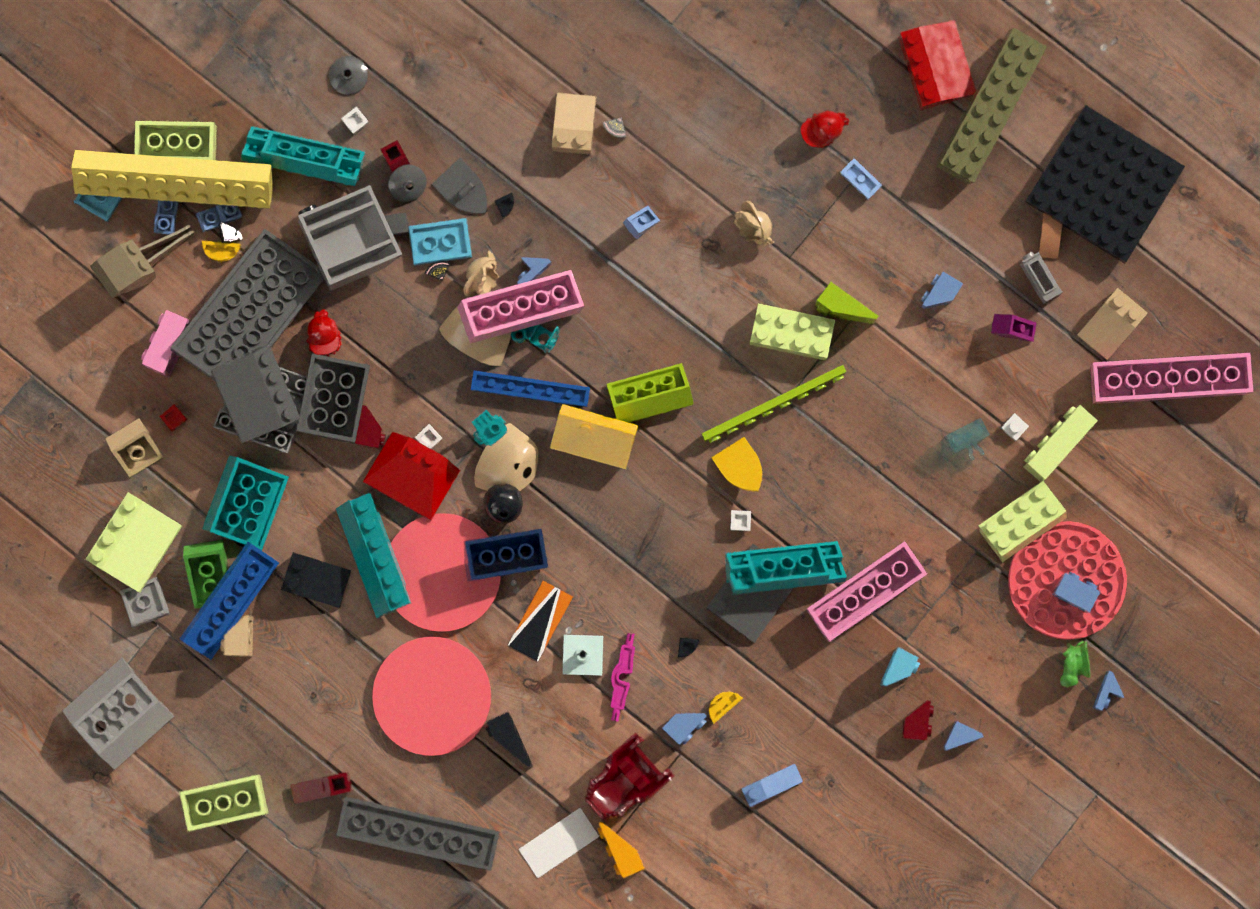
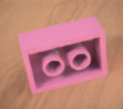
M166 310L165 314L162 313L158 320L159 327L150 337V347L148 350L145 349L142 354V364L148 369L170 378L179 358L177 354L170 350V347L189 325L190 321Z

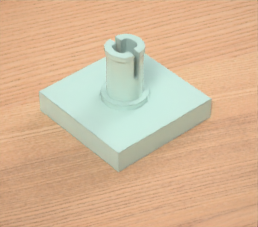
M564 635L563 674L602 676L603 636Z

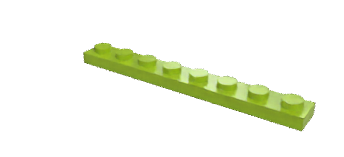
M841 365L702 433L701 436L704 442L708 440L710 443L715 442L721 438V434L727 432L729 435L737 431V426L743 423L745 426L750 425L756 421V417L760 415L766 417L774 413L772 409L778 406L781 409L791 404V400L795 398L801 400L809 396L808 392L813 389L817 392L827 387L826 383L830 381L836 383L844 379L843 375L846 374L845 367Z

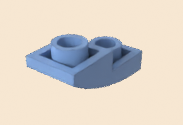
M158 200L154 233H174L178 201Z
M218 204L216 207L196 214L203 232L218 228L220 222L230 223L242 217L238 206Z

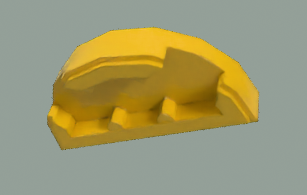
M202 241V248L205 254L217 262H228L235 258L241 247V244Z
M730 691L722 692L715 696L709 706V717L712 723L717 722L740 702L743 697Z

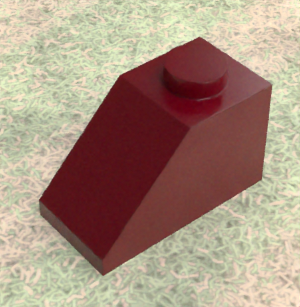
M362 405L355 444L380 450V445L384 446L386 434H383V429L368 407Z

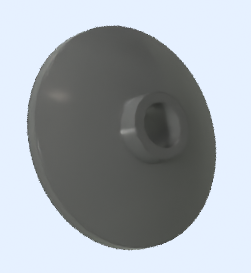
M341 57L332 64L329 70L330 83L341 94H355L361 91L367 83V68L356 57ZM350 71L351 76L345 77L344 73Z
M415 165L400 166L390 175L388 181L389 191L399 201L410 202L416 200L425 191L427 184L426 176ZM408 184H412L410 188H406Z

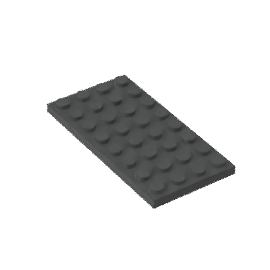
M264 229L170 347V350L214 381L210 370L260 346L273 347L325 280L320 268Z

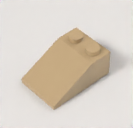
M557 93L552 151L591 154L596 96Z
M1117 288L1077 336L1108 360L1147 315V312Z

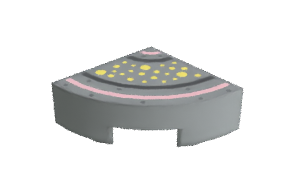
M622 118L603 122V126L609 134L617 138H626Z

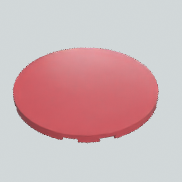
M446 513L435 514L431 521L421 517L406 525L395 536L391 545L407 585L405 587L412 604L397 609V612L410 623L420 628L438 632L461 629L478 620L494 602L499 590L501 576L467 582L464 564V541L488 538L487 533L477 524L464 517Z
M1060 522L1015 553L1009 567L1008 588L1016 611L1034 630L1056 639H1080L1100 631L1118 613L1126 594V568L1118 549L1102 532L1079 522ZM1069 572H1072L1080 577V581L1084 583L1089 581L1098 586L1097 590L1101 592L1090 613H1085L1052 595L1064 573L1069 574Z
M423 637L401 645L384 660L374 681L373 707L381 728L394 743L416 754L443 755L462 748L480 732L490 711L491 687L483 665L469 649L450 639Z

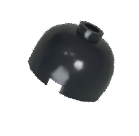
M498 484L488 489L484 495L483 504L486 515L492 521L499 524H507L519 517L522 511L523 500L520 491L510 484H506V486H499Z

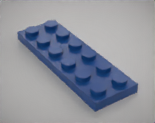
M247 542L182 634L180 640L211 660L221 647V640H224L225 634L237 624L279 562L250 542Z

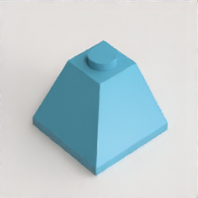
M899 647L895 648L880 685L886 686L909 677L912 673L915 674L920 664L917 662L918 657Z

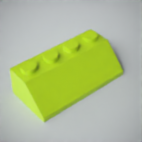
M682 363L607 384L616 419L628 423L694 405Z

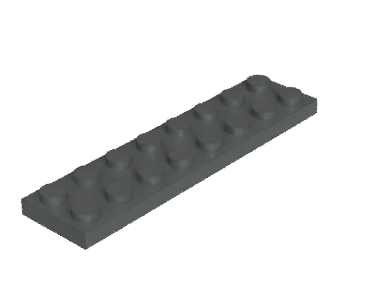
M345 797L336 836L491 871L500 831Z

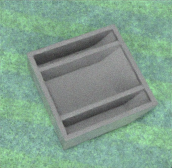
M370 185L298 215V222L330 291L382 270L402 256Z

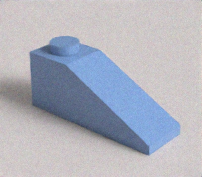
M793 764L741 788L749 807L802 783L803 780L796 765Z

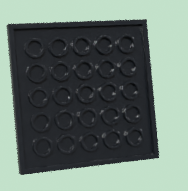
M1085 105L1025 203L1050 216L1067 229L1125 264L1185 166Z

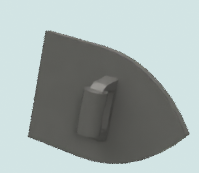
M461 158L432 183L439 193L454 207L468 213H486L487 196L483 183Z

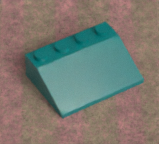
M229 455L202 529L244 545L250 542L262 550L289 477Z

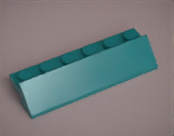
M251 126L247 135L246 145L241 154V161L269 164L271 168L355 186L356 182L359 181L365 152Z
M368 493L353 500H348L337 507L338 517L376 618L412 604L405 587L407 585L371 494Z
M838 541L725 554L726 583H730L733 594L841 583L846 581L847 576L841 562L843 555Z

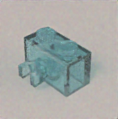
M979 418L946 435L944 439L953 455L967 449L969 459L972 461L975 458L972 454L973 449L971 446L979 452L980 456L984 455L983 449L977 445V442L987 438L990 434L982 419Z

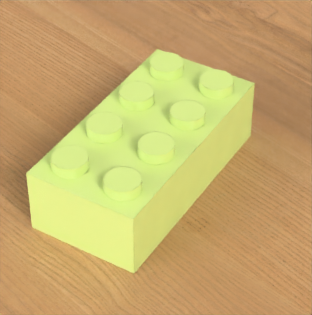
M135 121L134 154L216 161L217 126L214 122Z
M758 303L749 345L826 361L835 320Z
M1081 405L1076 408L1074 406L1070 408L1063 416L1065 418L1063 423L1059 421L1050 430L1052 435L1044 437L1037 445L1039 450L1037 452L1033 450L1025 458L1026 464L1023 467L1038 481H1044L1098 421Z
M1042 481L979 525V532L1000 560L1004 562L1066 519L1067 512L1045 482Z
M260 775L180 792L188 831L269 814Z

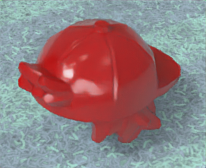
M829 110L813 114V117L807 118L800 128L802 138L806 144L814 148L829 146L840 137L844 126H848L849 119L845 117V113H836Z
M322 309L320 312L317 311L309 322L306 342L309 343V351H312L313 354L329 357L330 354L334 355L335 351H339L342 345V338L336 322L328 317V311H325V309Z

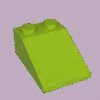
M832 282L829 283L815 304L816 310L825 317L829 315L834 318L874 324L879 317Z

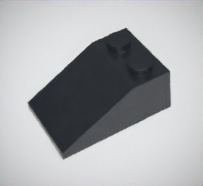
M292 552L281 590L340 608L351 570Z
M510 712L486 721L488 725L485 726L489 738L493 737L495 741L528 768L533 767Z

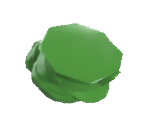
M1086 641L1079 642L1076 646L1067 644V650L1063 653V656H1066L1063 665L1064 672L1060 678L1062 686L1072 687L1077 685L1078 676L1090 677L1088 643Z

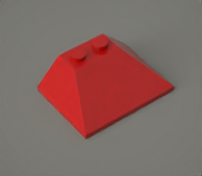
M392 432L363 483L431 521L461 470L443 455L411 437Z

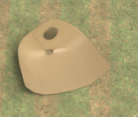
M457 307L439 328L442 336L466 355L481 363L501 366L508 348L511 332L470 344Z
M511 423L506 424L507 433L492 446H486L478 461L474 476L475 487L488 491L494 485L506 486V484H510L521 491L536 475L539 452L535 443ZM515 463H519L517 469L514 468ZM527 467H531L530 476L528 478H524V470Z

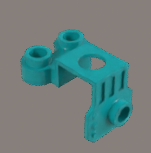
M539 324L511 332V337L516 343H522L527 339L530 343L544 350L545 353H550L559 338L560 328L557 326L552 333ZM522 333L523 337L518 339L516 338V334ZM541 334H547L550 337L545 345L540 344L538 341Z
M487 409L472 421L473 426L476 428L473 436L478 445L492 446L507 433L504 419L501 416H492Z

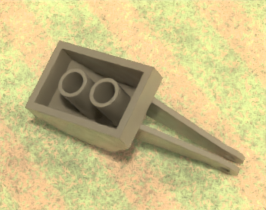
M187 225L141 248H138L134 241L130 240L118 245L98 258L90 267L109 295L114 298L151 283L156 278L152 267L183 242L191 238L195 232H188L191 227ZM178 238L150 259H145L144 255Z

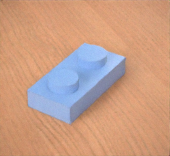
M855 159L840 172L867 200L882 186Z

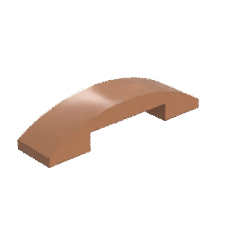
M1045 213L1042 216L1038 252L1042 258L1058 259L1062 224Z

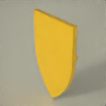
M745 437L711 457L723 476L732 485L746 491H759L762 482V466L757 454Z

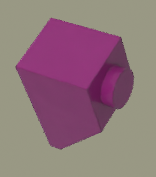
M994 314L991 333L1005 338L1034 342L1036 322L1011 314Z

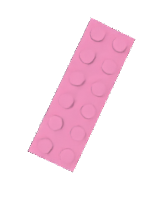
M569 270L461 300L457 308L471 344L578 314L584 307L572 271Z
M903 542L807 608L806 611L826 640L830 642L927 575V573L906 542Z

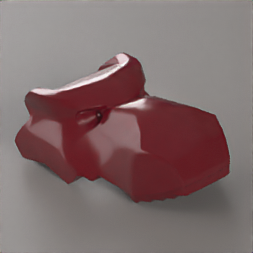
M634 733L607 757L603 771L590 780L585 801L602 820L621 817L632 805L647 802L675 777L670 769H665L661 773L638 746L644 739L637 733Z

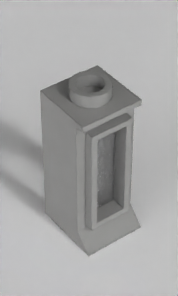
M1030 252L1022 257L1024 261L1020 263V266L1043 305L1063 293L1039 252L1036 254Z

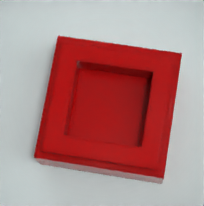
M175 404L159 416L172 432L188 420Z

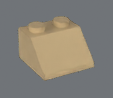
M140 419L135 420L106 438L111 452L129 477L163 458L162 453Z
M245 615L225 634L224 640H221V651L224 652L225 656H253L252 616Z

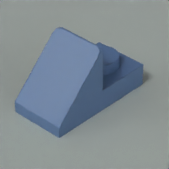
M646 206L626 218L623 224L638 239L660 220L650 207Z
M521 257L522 262L530 271L527 272L525 270L518 276L519 281L517 285L535 280L552 265L551 261L543 258Z
M1106 671L1093 708L1099 711H1103V708L1108 707L1111 697H1108L1109 694L1124 698L1114 673L1111 671Z

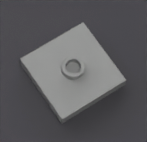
M157 577L148 580L140 593L131 587L120 591L132 628L170 615Z

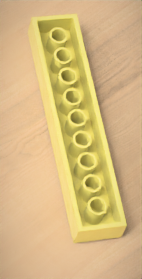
M75 150L71 167L75 194L270 208L273 192L272 171L269 164Z

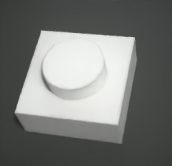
M357 107L341 118L353 135L369 124Z
M1014 413L1001 429L1016 441L1029 426Z
M430 424L415 437L421 444L430 449H433L443 439Z
M731 510L730 530L750 531L751 511Z

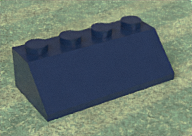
M542 529L464 541V564L467 582L548 568Z

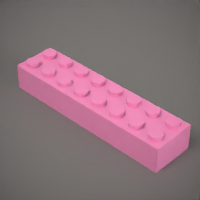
M1250 353L1094 362L1090 365L1093 404L1248 395L1253 392Z

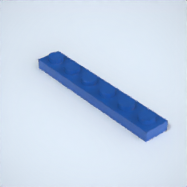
M474 370L471 391L588 407L590 387Z

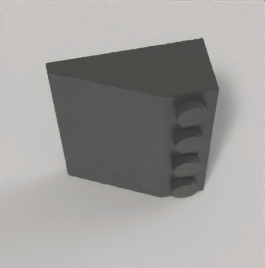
M260 346L210 370L241 443L300 419L270 346Z
M312 354L297 431L355 444L370 365Z
M752 544L748 551L758 550L760 548ZM725 581L706 609L755 643L793 588L733 594L730 583Z

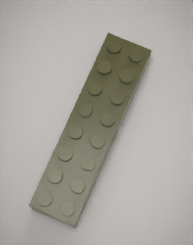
M1015 28L1007 32L941 154L936 167L968 185L975 182L1047 46Z

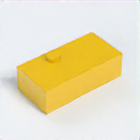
M562 404L550 448L626 469L638 425Z

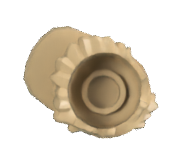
M751 201L743 202L741 211L736 212V219L734 220V224L740 229L739 234L747 237V242L755 241L757 244H763L764 246L773 244L774 241L770 238L772 223L768 215L763 211H757Z
M490 251L487 252L486 257L475 259L468 266L466 272L468 281L463 289L465 296L471 298L476 294L489 293L491 288L496 287L495 279L499 278V275L495 272L497 263L493 253Z

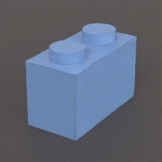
M1069 572V574L1064 573L1052 595L1085 613H1090L1101 592L1097 590L1098 586L1089 581L1086 583L1080 581V577L1072 572Z

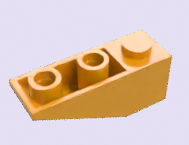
M600 822L601 827L597 829L601 839L606 838L608 845L605 848L609 857L613 856L616 861L613 867L617 876L622 875V878H625L645 869L637 850L606 824Z

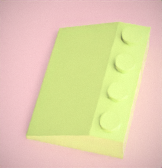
M128 492L86 560L140 593L182 525Z

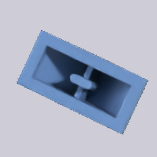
M955 721L943 748L944 750L952 749L982 738L983 734Z

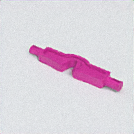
M627 633L625 645L621 646L619 662L612 672L611 682L614 688L610 705L613 708L612 721H614L616 713L615 721L619 722L620 711L624 709L630 683L621 681L619 675L622 673L632 674L635 653L633 641L635 634H631L629 641L630 633Z

